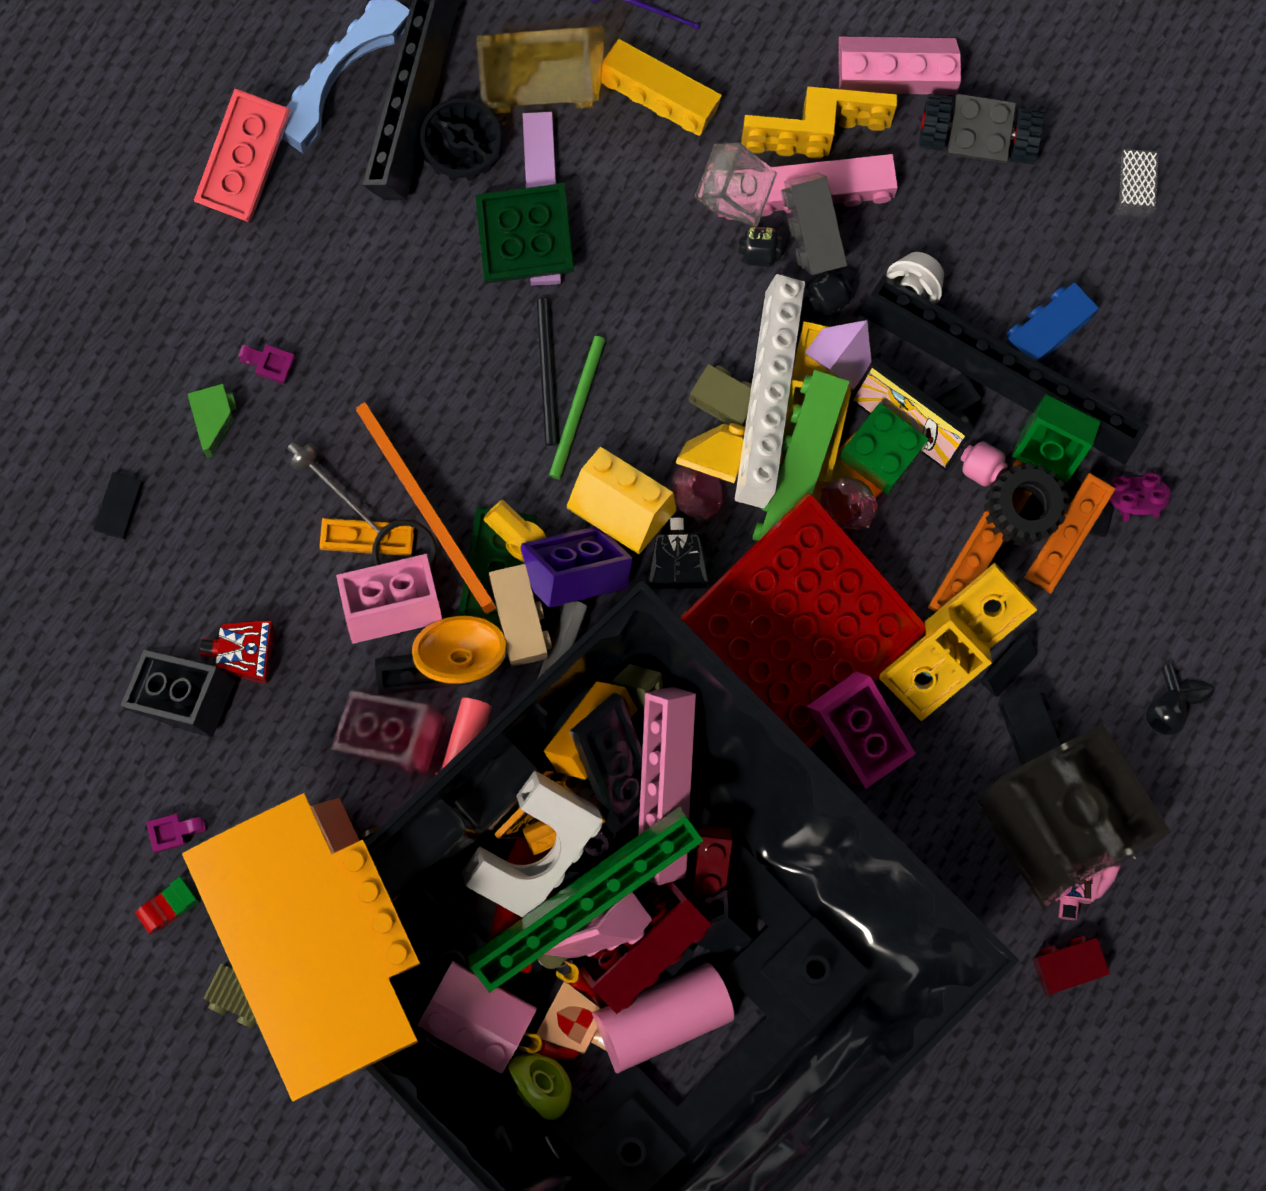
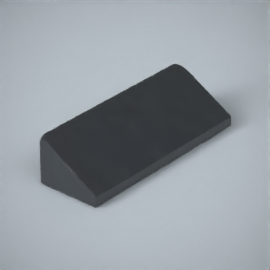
M412 654L375 659L378 694L471 684V682L448 684L425 676L414 664Z

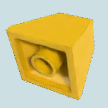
M724 423L686 441L677 457L676 464L734 483L739 474L745 426L737 423H730V425Z

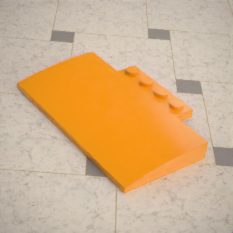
M303 793L182 853L292 1102L418 1043L390 978L419 965L420 962L363 840L332 854L310 803Z

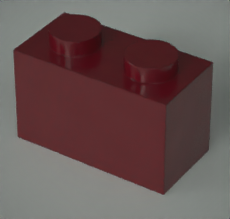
M700 824L699 834L703 842L697 845L692 897L707 898L726 890L732 846V828Z
M1084 935L1069 940L1070 947L1058 950L1057 945L1038 951L1040 957L1033 959V963L1045 996L1110 974L1097 938L1088 940L1087 936Z

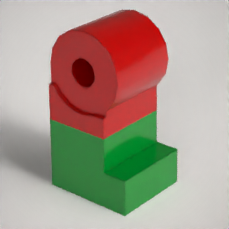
M178 877L170 883L168 888L142 905L135 912V915L148 934L151 935L167 924L174 922L200 902L185 880Z

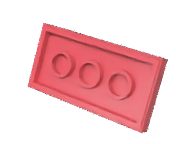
M234 89L194 202L251 223L292 110Z

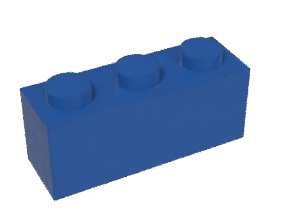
M1075 282L1067 289L1064 286L1060 287L1050 297L1052 302L1046 307L1042 304L1036 307L1028 316L1030 320L1023 326L1018 323L1006 334L1008 339L1005 344L1040 363L1092 320L1099 308Z

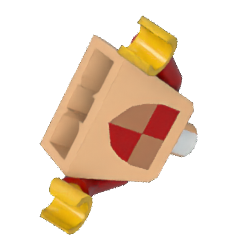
M567 960L564 963L569 966L568 973L562 975L556 971V976L565 982H563L536 1034L524 1033V1036H528L531 1042L528 1047L519 1046V1049L523 1052L545 1055L554 1060L575 1059L580 1053L585 1054L590 1043L606 1050L592 1015L593 1012L604 1007V1002L590 987L577 966Z

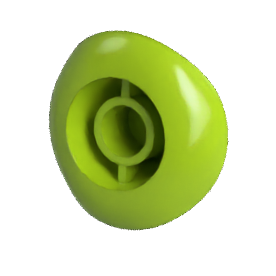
M525 1053L513 1058L508 1065V1069L516 1083V1095L521 1098L523 1105L527 1108L535 1109L543 1118L548 1120L561 1117L569 1105L572 1092L571 1082L564 1068L551 1057L537 1053Z

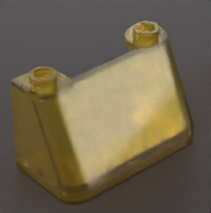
M604 26L476 36L482 104L487 108H493V114L511 112V106L569 102L576 103V108L594 107L593 101H599L605 46Z

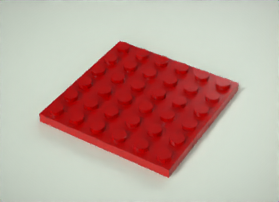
M807 493L680 618L809 749L823 734L806 706L855 672L870 676L875 683L879 679V674L902 656L926 632L925 624L816 499Z

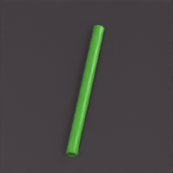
M594 336L549 473V477L558 480L561 479L604 347L605 339L600 336Z

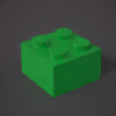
M1045 394L1021 431L1012 457L1024 463H1032L1034 468L1037 465L1045 466V473L1052 470L1056 474L1054 478L1062 480V482L1067 484L1093 446L1100 421Z
M879 403L843 448L839 459L885 494L889 495L925 449L929 439Z

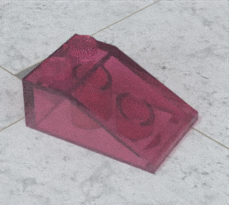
M350 691L331 749L399 771L426 776L445 717L426 704Z

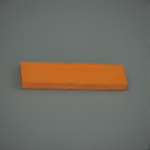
M1088 473L1069 503L1068 511L1063 514L1066 517L1064 522L1058 526L1059 529L1048 537L1024 578L1051 594L1114 493L1115 488Z

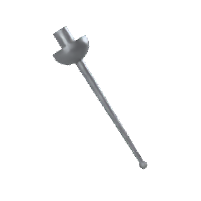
M295 440L288 446L287 449L294 455L290 462L294 469L305 470L310 467L377 531V534L382 530L314 463L317 458V449L312 443L302 447Z

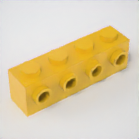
M620 39L617 40L603 60L597 79L606 87L629 97L633 102L640 103L654 111L657 115L680 125L684 130L693 132L698 136L702 135L715 115L722 96Z

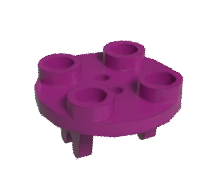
M1147 473L1142 477L1129 478L1120 476L1112 480V487L1115 488V491L1110 497V502L1115 508L1119 509L1123 522L1129 521L1130 514H1152L1153 518H1159L1160 511L1165 509L1171 501L1170 489L1165 483L1161 482V477L1157 474Z

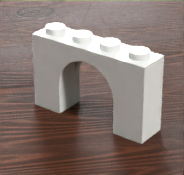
M535 770L516 796L521 810L555 830L556 839L550 852L535 863L516 865L501 859L479 846L461 871L466 887L522 918L546 902L547 896L552 889L557 888L562 883L566 870L572 862L575 863L579 860L583 853V847L590 838L598 834L603 821L598 806Z

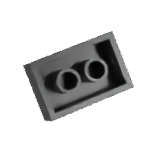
M817 172L784 181L785 189H781L784 206L791 210L792 218L788 219V226L791 236H794L798 241L799 247L794 248L798 266L801 265L802 269H805L811 275L847 266L827 176Z

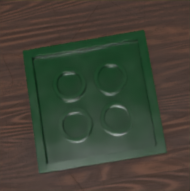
M564 183L475 195L485 284L575 272L567 195Z

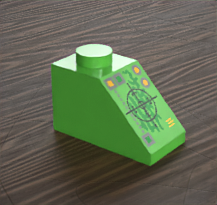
M223 384L188 393L198 435L206 458L212 457L234 422L232 411L237 410L233 393H227Z

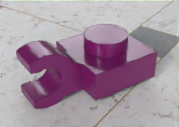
M267 344L263 352L242 345L238 355L240 362L257 366L255 370L257 376L282 385L285 384L295 359L294 354Z
M173 814L146 822L152 850L155 854L186 846L184 836L207 831L204 819H201V817L181 822L179 815Z

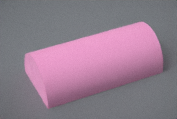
M709 963L701 964L642 990L636 996L635 1002L629 1008L622 1009L618 1014L609 1006L592 1013L615 1073L633 1067L734 1020V1010L726 986L716 969Z

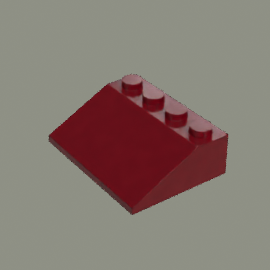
M649 882L635 895L652 919L644 929L645 935L633 944L628 942L620 944L610 951L607 948L600 950L591 957L584 955L571 959L590 987L616 1014L622 1009L629 1008L643 989L655 984L660 977V973L669 965L677 963L682 958L684 951L692 943L700 941L711 926V923L673 882L662 885Z

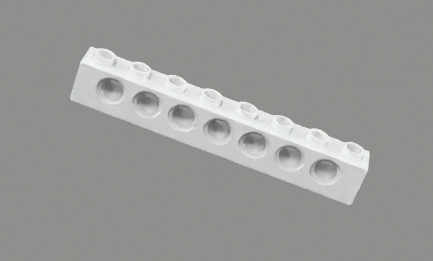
M779 274L775 275L765 292L735 501L760 508H765L776 491L805 286L804 281Z

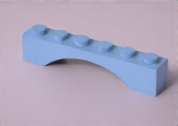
M397 0L369 1L363 16L359 20L355 19L347 29V35L341 42L336 41L332 45L326 60L323 63H318L311 71L310 79L305 85H299L293 92L292 100L286 106V108L292 111L282 136L283 140L304 154L322 132L324 103L336 79L352 62L366 53L396 44L404 33L410 11L407 7Z

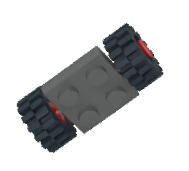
M957 94L953 117L950 118L952 97L927 95L921 120L919 148L943 151L948 130L950 131L947 155L1006 164L1010 140H1012L1010 161L1035 164L1043 130V111L1019 108L1014 128H1012L1016 106L1014 102Z

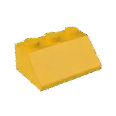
M602 447L582 467L567 503L568 510L637 554L643 551L677 510L674 494L671 490Z

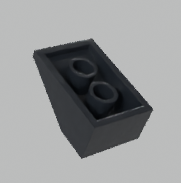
M143 650L120 707L182 730L213 738L236 680L215 666Z

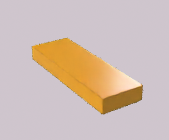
M322 518L319 548L320 550L372 554L374 540L378 534L366 521ZM373 522L379 529H383L386 525L390 524L386 522ZM400 526L390 530L380 542L379 554L412 556L414 527Z

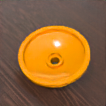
M454 616L438 620L425 627L417 635L412 645L413 661L418 670L431 679L448 684H464L482 679L496 670L506 655V640L502 631L493 623L473 616Z

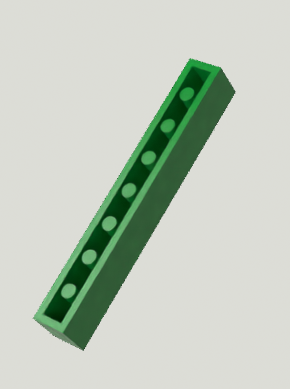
M678 807L468 956L470 968L489 993L702 843L703 839L681 807Z

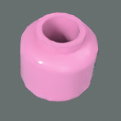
M985 441L977 443L974 447L969 445L961 456V461L964 462L962 469L964 475L984 487L991 485L1008 469V464L1005 463V454Z

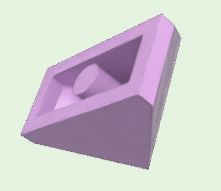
M867 320L823 328L805 354L834 376L850 381L848 386L854 389L871 363Z

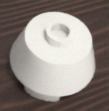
M913 252L893 263L888 268L886 275L888 278L934 304H937L941 299L944 272L939 262L930 255L922 252Z

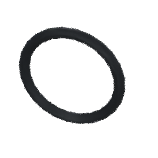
M412 520L394 521L386 525L376 536L372 547V557L375 566L381 565L379 558L381 540L390 530L400 526L414 527L427 537L431 546L430 570L432 571L437 560L436 540L432 533L419 522Z

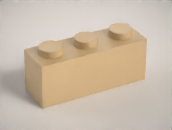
M521 564L489 572V579L502 632L506 640L511 667L547 659V649H551L552 645L548 630L542 631L539 620L545 619L541 601H534L526 565Z

